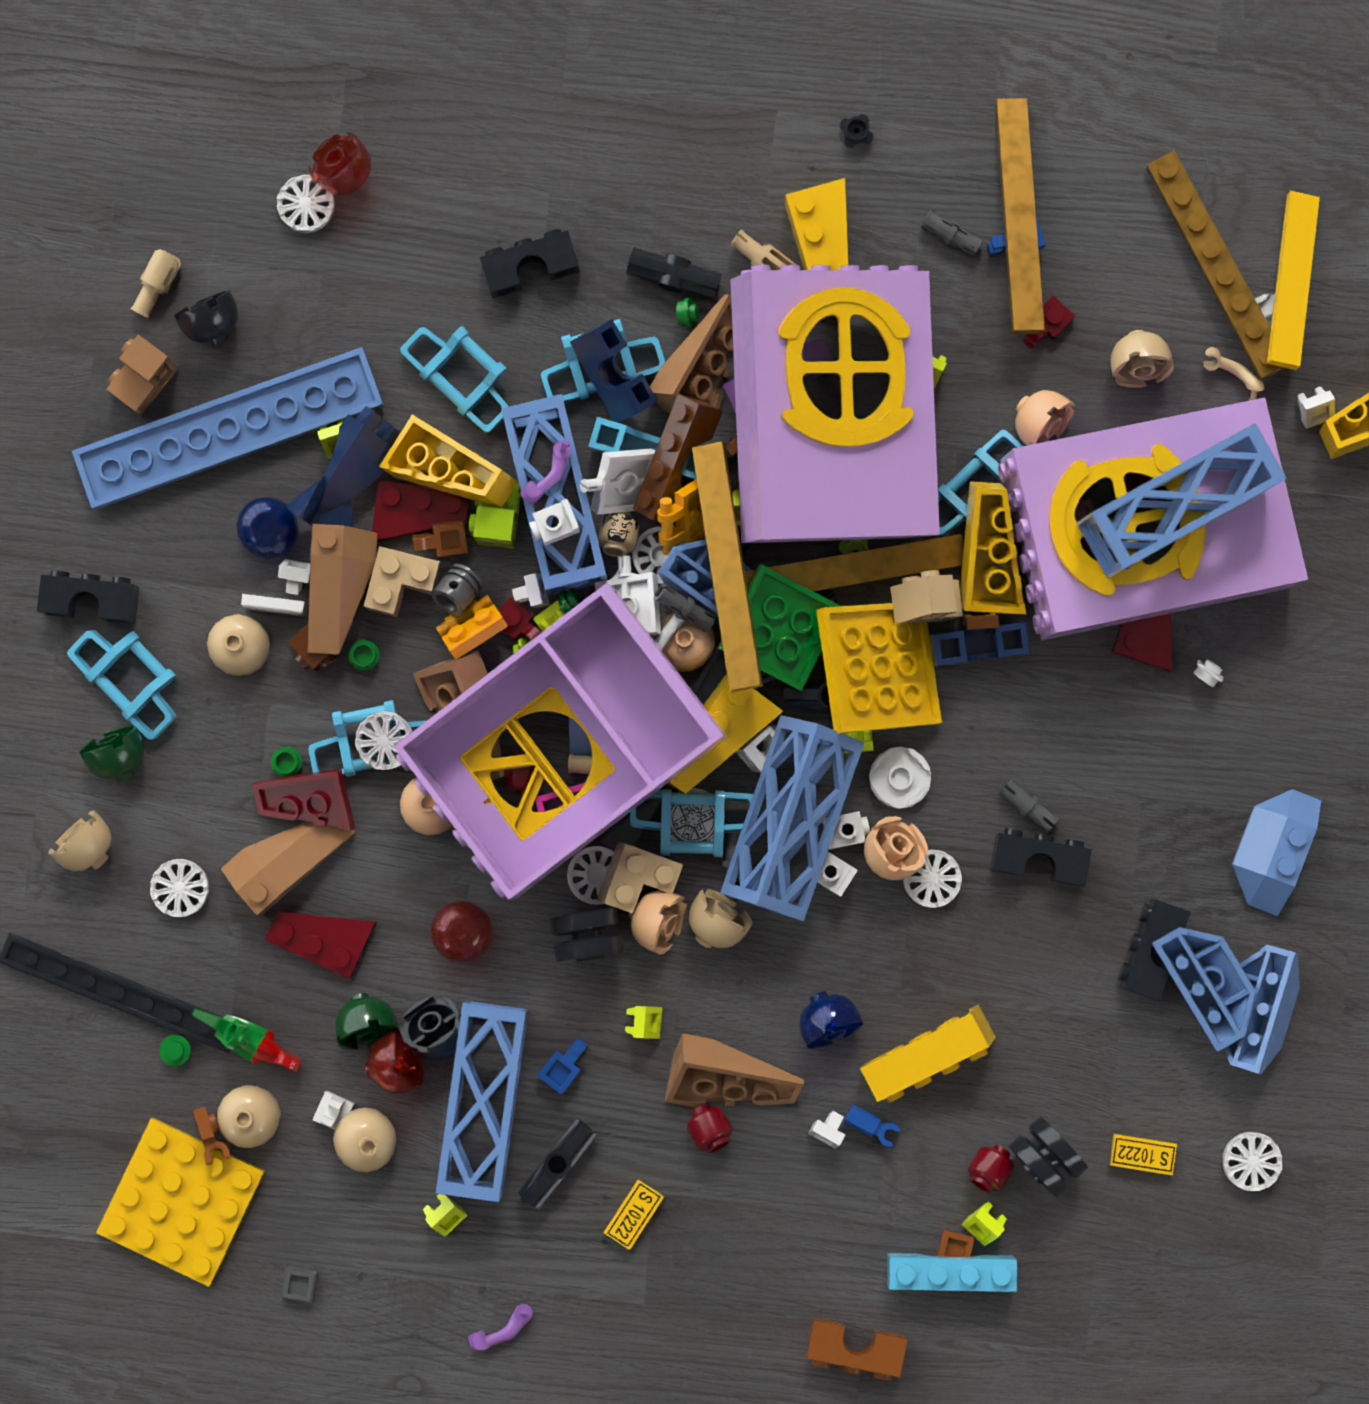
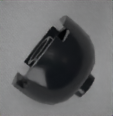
M230 290L216 293L196 302L197 304L193 305L191 310L187 306L174 314L176 322L185 336L199 343L210 341L212 346L229 339L227 333L235 327L238 320L237 305Z
M433 996L425 997L415 1002L403 1016L405 1022L403 1028L400 1026V1033L407 1047L417 1056L429 1060H440L452 1055L456 1051L461 1012L453 1001L447 997H443V999H434Z

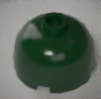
M127 725L104 733L105 738L97 743L93 739L79 750L84 763L96 777L102 779L116 778L117 782H121L134 775L133 770L140 765L144 757L145 747L137 727Z
M366 993L352 996L350 1002L346 1003L337 1013L335 1020L338 1046L346 1050H358L357 1044L368 1042V1048L381 1045L395 1038L397 1035L396 1030L399 1031L393 1008L383 999L373 996L369 997Z

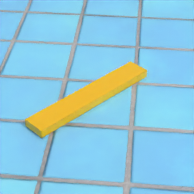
M1290 191L1286 198L1267 364L1297 370L1301 364L1320 197Z

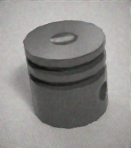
M456 563L442 578L431 595L441 609L451 615L460 616L482 589L483 583L473 570Z

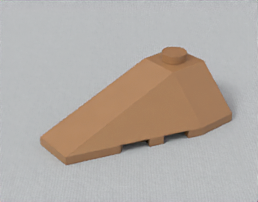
M724 295L663 364L653 380L650 388L657 399L656 403L669 414L678 394L695 398L718 409L720 408L723 396L720 395L723 379L729 377L730 368L727 367L731 350H733L730 295Z
M312 525L307 653L340 654L354 615L373 572L377 555L378 533L344 525Z
M476 650L464 654L457 660L452 657L413 673V676L429 710L435 709L438 713L488 673L479 651ZM499 738L492 750V758L502 757ZM504 770L492 771L490 773L491 779L503 777Z
M306 821L242 849L221 870L235 891L256 915H263L356 832L354 830H341V827L331 825H314V822Z
M683 1033L673 1054L665 1102L691 1107H699L706 1104V1102L724 1101L725 1106H735V1101H753L756 1105L794 1104L804 1085V1079L714 1039Z

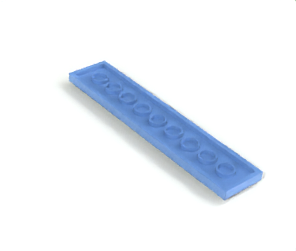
M363 347L75 449L72 451L91 508L96 510L314 432L321 427L336 424L338 421L344 420L348 414L352 417L358 416L366 406L371 410L383 407L384 404Z

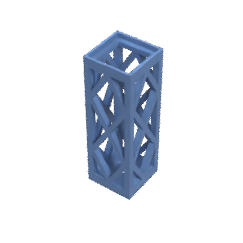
M562 394L502 408L501 411L521 491L524 490V486L528 483L527 477L535 484L544 479L529 463L539 430L554 445L564 440L570 441L571 455L562 479L544 494L548 497L545 508L565 500L562 493L572 466L584 515L583 517L570 504L577 524L582 530L572 563L551 544L545 546L543 539L536 541L530 526L548 597L559 595L563 590H579L595 586V582L607 580L587 494L583 493L580 489L583 478ZM560 419L564 437L548 421ZM526 427L519 447L515 429ZM523 498L528 522L535 521L532 514L535 513L534 504L527 503ZM550 517L547 520L549 527H552L554 517ZM589 544H591L596 565L582 568ZM546 554L564 573L551 576Z
M1254 423L1095 510L1076 524L1106 577L1109 578L1267 491L1287 478L1258 426ZM1213 459L1238 460L1239 463L1212 461ZM1207 470L1236 471L1224 494L1195 493ZM1187 472L1177 492L1154 490ZM1251 483L1253 489L1245 492L1247 487ZM1142 498L1170 499L1172 501L1142 500ZM1190 501L1219 502V504L1190 503ZM1137 508L1167 509L1154 534L1124 532ZM1118 510L1111 522L1107 515ZM1185 510L1209 512L1174 532ZM1095 523L1097 524L1098 528L1100 529V531H1101V533H1102V535H1103V538L1100 536V534H1099L1097 528L1095 527V525H1094ZM1121 540L1149 541V543H1144V542H1126V541H1121ZM1108 549H1111L1118 562H1115ZM1127 550H1140L1131 556L1127 552Z
M780 715L720 891L721 894L804 922L864 742L842 733L837 734V731L817 723ZM787 731L790 732L791 734H790V735L788 736V738L784 741L786 732H787ZM844 751H848L849 755L844 767ZM794 752L795 774L778 793L776 769ZM832 765L835 789L817 807L816 784ZM766 794L767 808L757 820L764 796ZM828 815L818 844V826ZM767 830L768 852L752 871L750 846ZM806 842L809 867L791 884L790 860ZM739 870H740V886L735 885V882H736V879H737ZM802 892L798 906L793 905L792 903Z
M465 1001L462 1004L436 1186L437 1194L499 1202L503 1197L529 1009ZM473 1017L488 1019L470 1041ZM502 1021L516 1023L513 1046ZM493 1028L508 1064L485 1090L471 1058V1053ZM466 1075L477 1102L458 1124ZM508 1076L502 1126H500L489 1098ZM479 1110H481L496 1147L474 1173L459 1135ZM453 1157L462 1178L451 1176ZM497 1157L494 1182L478 1180Z

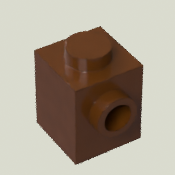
M308 624L288 641L297 652L294 658L305 670L311 667L316 672L320 669L325 671L337 660L335 655L307 653Z

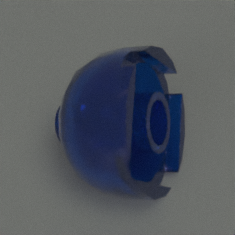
M269 496L255 498L247 503L240 511L236 523L238 539L243 547L254 556L264 559H272L289 552L297 542L299 534V523L296 515L287 509V504L281 499Z
M826 991L817 993L809 998L811 1003L803 1009L799 1022L801 1036L808 1049L830 1045L833 1043L831 1039L837 1038L842 1034L846 1038L863 1026L860 1012L850 999L838 994L828 995Z

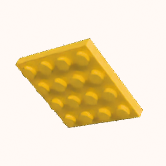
M892 603L826 607L816 610L833 729L837 731V734L942 723L927 622L895 624Z
M153 1117L144 1131L96 1233L210 1287L265 1170L233 1155L225 1160L223 1152L218 1149L211 1153L213 1164L207 1166L204 1158L205 1147L202 1140Z

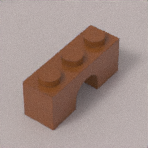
M818 1317L812 1318L806 1349V1358L812 1360V1365L822 1368H830V1364L843 1366L842 1371L852 1374H861V1370L874 1372L873 1377L892 1381L893 1376L901 1377L907 1345L905 1335L874 1329L871 1344L862 1351H853L843 1343L844 1323Z

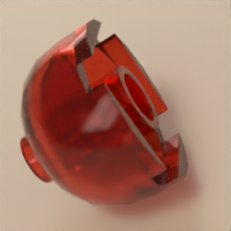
M346 132L348 136L340 137L338 134L329 137L322 142L312 156L315 162L313 169L309 166L310 176L330 194L346 195L355 192L365 184L371 172L372 162L370 154L363 142L351 132Z
M455 901L446 904L436 913L431 922L430 936L434 948L441 956L452 962L465 963L479 958L487 951L492 941L493 928L489 915L482 907L469 901Z
M400 1029L376 1039L369 1050L368 1062L365 1065L368 1078L373 1080L379 1088L387 1093L401 1094L418 1089L417 1086L423 1083L422 1059L417 1055L414 1056L413 1051L407 1047L403 1041Z

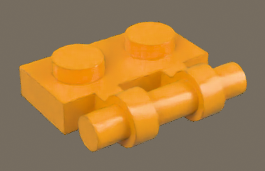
M697 479L674 493L675 503L673 505L671 498L664 497L660 499L657 519L661 523L659 544L662 546L664 555H669L676 544L683 545L699 541L705 536Z
M487 594L478 601L473 599L462 615L453 616L450 614L444 618L445 622L435 628L455 660L508 627V625Z

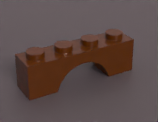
M681 394L677 395L633 510L652 520L658 521L657 510L660 508V499L668 497L672 499V505L675 503L674 493L682 488V469L687 457L692 452V447H697L703 442L712 440L723 413L722 410L704 401Z

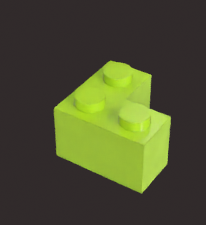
M516 484L502 508L475 501L477 510L476 514L471 513L469 532H471V536L474 537L478 545L515 549L521 499L519 484Z

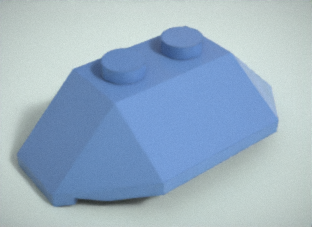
M706 539L674 546L658 574L662 581L684 596H691L694 598L695 603L715 614L716 618H714L713 624L720 627ZM744 564V571L752 570Z
M1291 789L1253 807L1232 862V867L1247 905L1274 916L1279 915L1296 886L1315 836L1321 800Z
M1179 927L1152 942L1216 1051L1218 1052L1245 1037L1256 990L1224 937Z
M1265 945L1259 952L1240 963L1256 993L1245 1037L1224 1048L1230 1065L1260 1075L1282 1049L1300 990L1298 953L1271 945Z

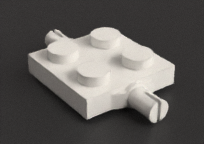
M650 448L603 452L598 476L595 479H582V484H580V489L583 493L594 491L590 510L597 515L635 511L633 507L655 450Z
M619 556V575L610 580L595 582L596 591L606 583L611 585L650 636L661 635L659 603L653 599L658 589L657 575L654 572L643 574L631 573V557Z

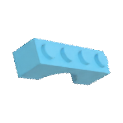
M597 417L588 447L590 450L599 453L650 448L656 451L660 438L629 426ZM691 452L684 463L681 477L694 481L697 478L693 453Z
M887 1253V1286L890 1290L1017 1292V1259L1013 1255L939 1257L910 1253Z

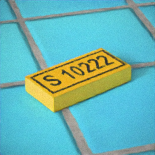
M1113 1134L1109 1165L1173 1175L1177 1144Z
M638 1179L606 1227L604 1234L630 1250L663 1200L664 1195Z

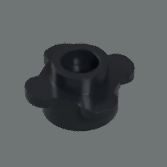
M860 114L850 119L845 118L840 122V129L844 131L845 135L844 144L846 147L854 148L856 144H869L872 142L873 133L869 131V118L866 115ZM854 129H859V133L855 134Z

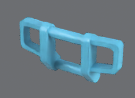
M620 319L614 320L627 345L619 351L625 367V371L622 372L630 377H635L639 374H643L645 378L656 375L665 363L658 338L648 337L627 342ZM570 334L562 336L561 340L567 361L542 371L541 379L547 397L553 396L548 378L568 368L571 369L577 392L563 395L564 403L577 399H587L589 394L597 392L592 381L584 382L576 353L570 344V341L580 335L570 337ZM652 345L655 348L659 365L636 373L629 349Z
M463 326L453 333L447 343L425 327L419 328L400 348L401 354L420 372L419 375L425 381L429 380L458 407L457 411L463 417L467 416L485 434H490L504 420L502 411L487 425L481 422L471 411L488 393L493 396L502 408L509 407L494 389L507 368L501 362L497 363L468 336L469 332ZM422 337L429 338L442 348L425 367L409 354V350ZM460 346L489 372L467 398L438 372L458 351Z
M1001 430L986 445L979 448L973 454L974 458L946 485L942 484L938 488V502L943 499L959 514L944 527H939L940 535H937L939 538L947 536L961 523L966 521L968 505L955 493L982 466L1001 482L998 474L999 463L989 453L1002 441H1007L1013 448L1023 447L1006 430Z
M95 630L86 631L68 650V657L85 674V678L91 684L96 683L123 711L121 715L127 721L136 726L147 739L158 738L176 719V713L159 693L175 679L176 674L171 669H166L139 641L140 637L134 631L127 634L115 645H112ZM90 638L107 651L92 668L79 655V650ZM128 650H131L157 677L132 702L104 675ZM152 699L165 715V719L154 731L137 716Z
M394 700L385 701L384 705L347 713H342V711L332 712L337 736L311 744L308 748L313 773L320 772L316 756L317 750L338 742L344 767L342 769L343 775H346V777L356 775L357 771L372 769L373 767L367 765L362 758L353 760L346 725L360 723L369 715L380 711L397 714ZM391 720L390 728H394L396 721ZM426 721L407 723L410 728H418ZM401 729L397 732L398 736H402ZM378 755L372 756V759L376 762L378 759ZM385 755V764H390L387 755Z
M672 789L658 790L648 799H662L661 823L638 820L635 808L630 812V825L633 828L661 831L660 856H670V853L713 854V857L723 858L724 833L741 832L743 824L724 825V802H747L750 806L753 794L730 793L722 790H715V793L684 794L672 792ZM671 804L714 806L713 842L670 841Z

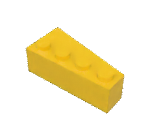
M845 178L786 194L785 207L803 269L811 270V266L828 265L830 266V271L840 270L841 266H848Z
M1369 393L1326 420L1319 433L1330 459L1369 446Z
M414 415L410 417L379 466L397 479L502 508L518 483L517 480L500 468Z
M969 483L960 583L961 603L964 611L1026 614L1021 590V577L1017 564V551L1013 538L1008 493L1001 483Z
M726 673L703 706L728 738L668 784L677 791L686 794L779 716L783 710L754 688L731 692Z
M979 1004L970 1008L967 1015L961 1018L953 1017L938 1026L937 1030L933 1032L931 1030L926 1031L910 1040L909 1044L905 1046L903 1044L865 1063L860 1070L877 1102L886 1098L888 1103L905 1095L904 1089L914 1085L915 1089L921 1088L933 1081L930 1076L940 1071L943 1075H947L960 1068L958 1062L968 1057L973 1062L988 1054L986 1048L992 1044L996 1036Z

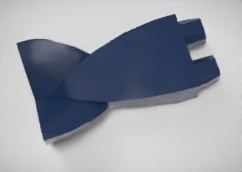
M367 406L356 419L348 414L339 426L338 439L325 475L291 500L287 505V509L311 526L313 524L353 527L351 499L375 482L384 472L379 466L401 432L387 421H384L375 434L373 431L383 418Z

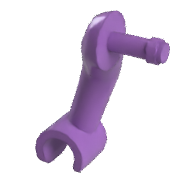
M569 440L558 442L553 446L552 467L549 474L538 484L531 480L524 486V490L520 494L527 503L534 504L548 489L562 479L571 455Z
M527 1304L518 1305L506 1327L496 1333L486 1336L484 1330L469 1335L468 1341L471 1349L474 1351L485 1350L490 1346L513 1339L531 1319L533 1311Z

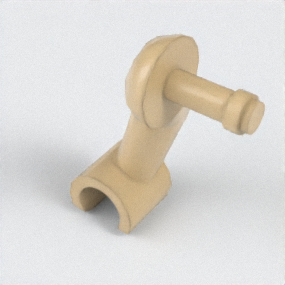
M1210 347L1205 351L1207 356H1213L1217 359L1214 361H1204V367L1210 371L1221 368L1238 377L1246 385V388L1251 390L1249 401L1255 400L1257 392L1264 390L1263 382L1242 364L1222 357L1217 348Z

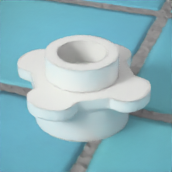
M1208 659L1205 663L1201 660L1197 661L1198 667L1194 674L1202 681L1214 687L1218 681L1222 682L1224 680V677L1220 674L1222 669Z

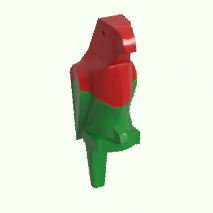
M195 1009L192 1013L194 1017L217 1030L215 1036L226 1048L231 1049L253 1064H258L261 1061L275 1063L297 1073L302 1064L299 1057L281 1048L274 1040L275 1033L266 1028L226 1014L225 1018H221Z

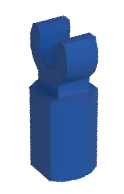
M854 1104L851 1105L843 1121L844 1124L869 1137L873 1135L878 1136L879 1141L886 1147H892L893 1145L892 1142L884 1137L886 1130L900 1131L896 1124L890 1122L883 1124L880 1122V1117Z

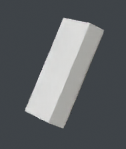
M242 594L241 605L247 610L304 617L307 615L308 604L304 601Z

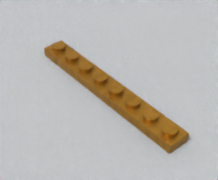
M1175 150L1147 164L1148 172L1260 380L1284 369V367L1267 364L1271 328Z

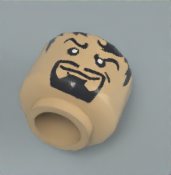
M630 512L610 513L602 517L597 539L599 546L603 548L605 554L613 557H623L636 548L640 525L631 516Z

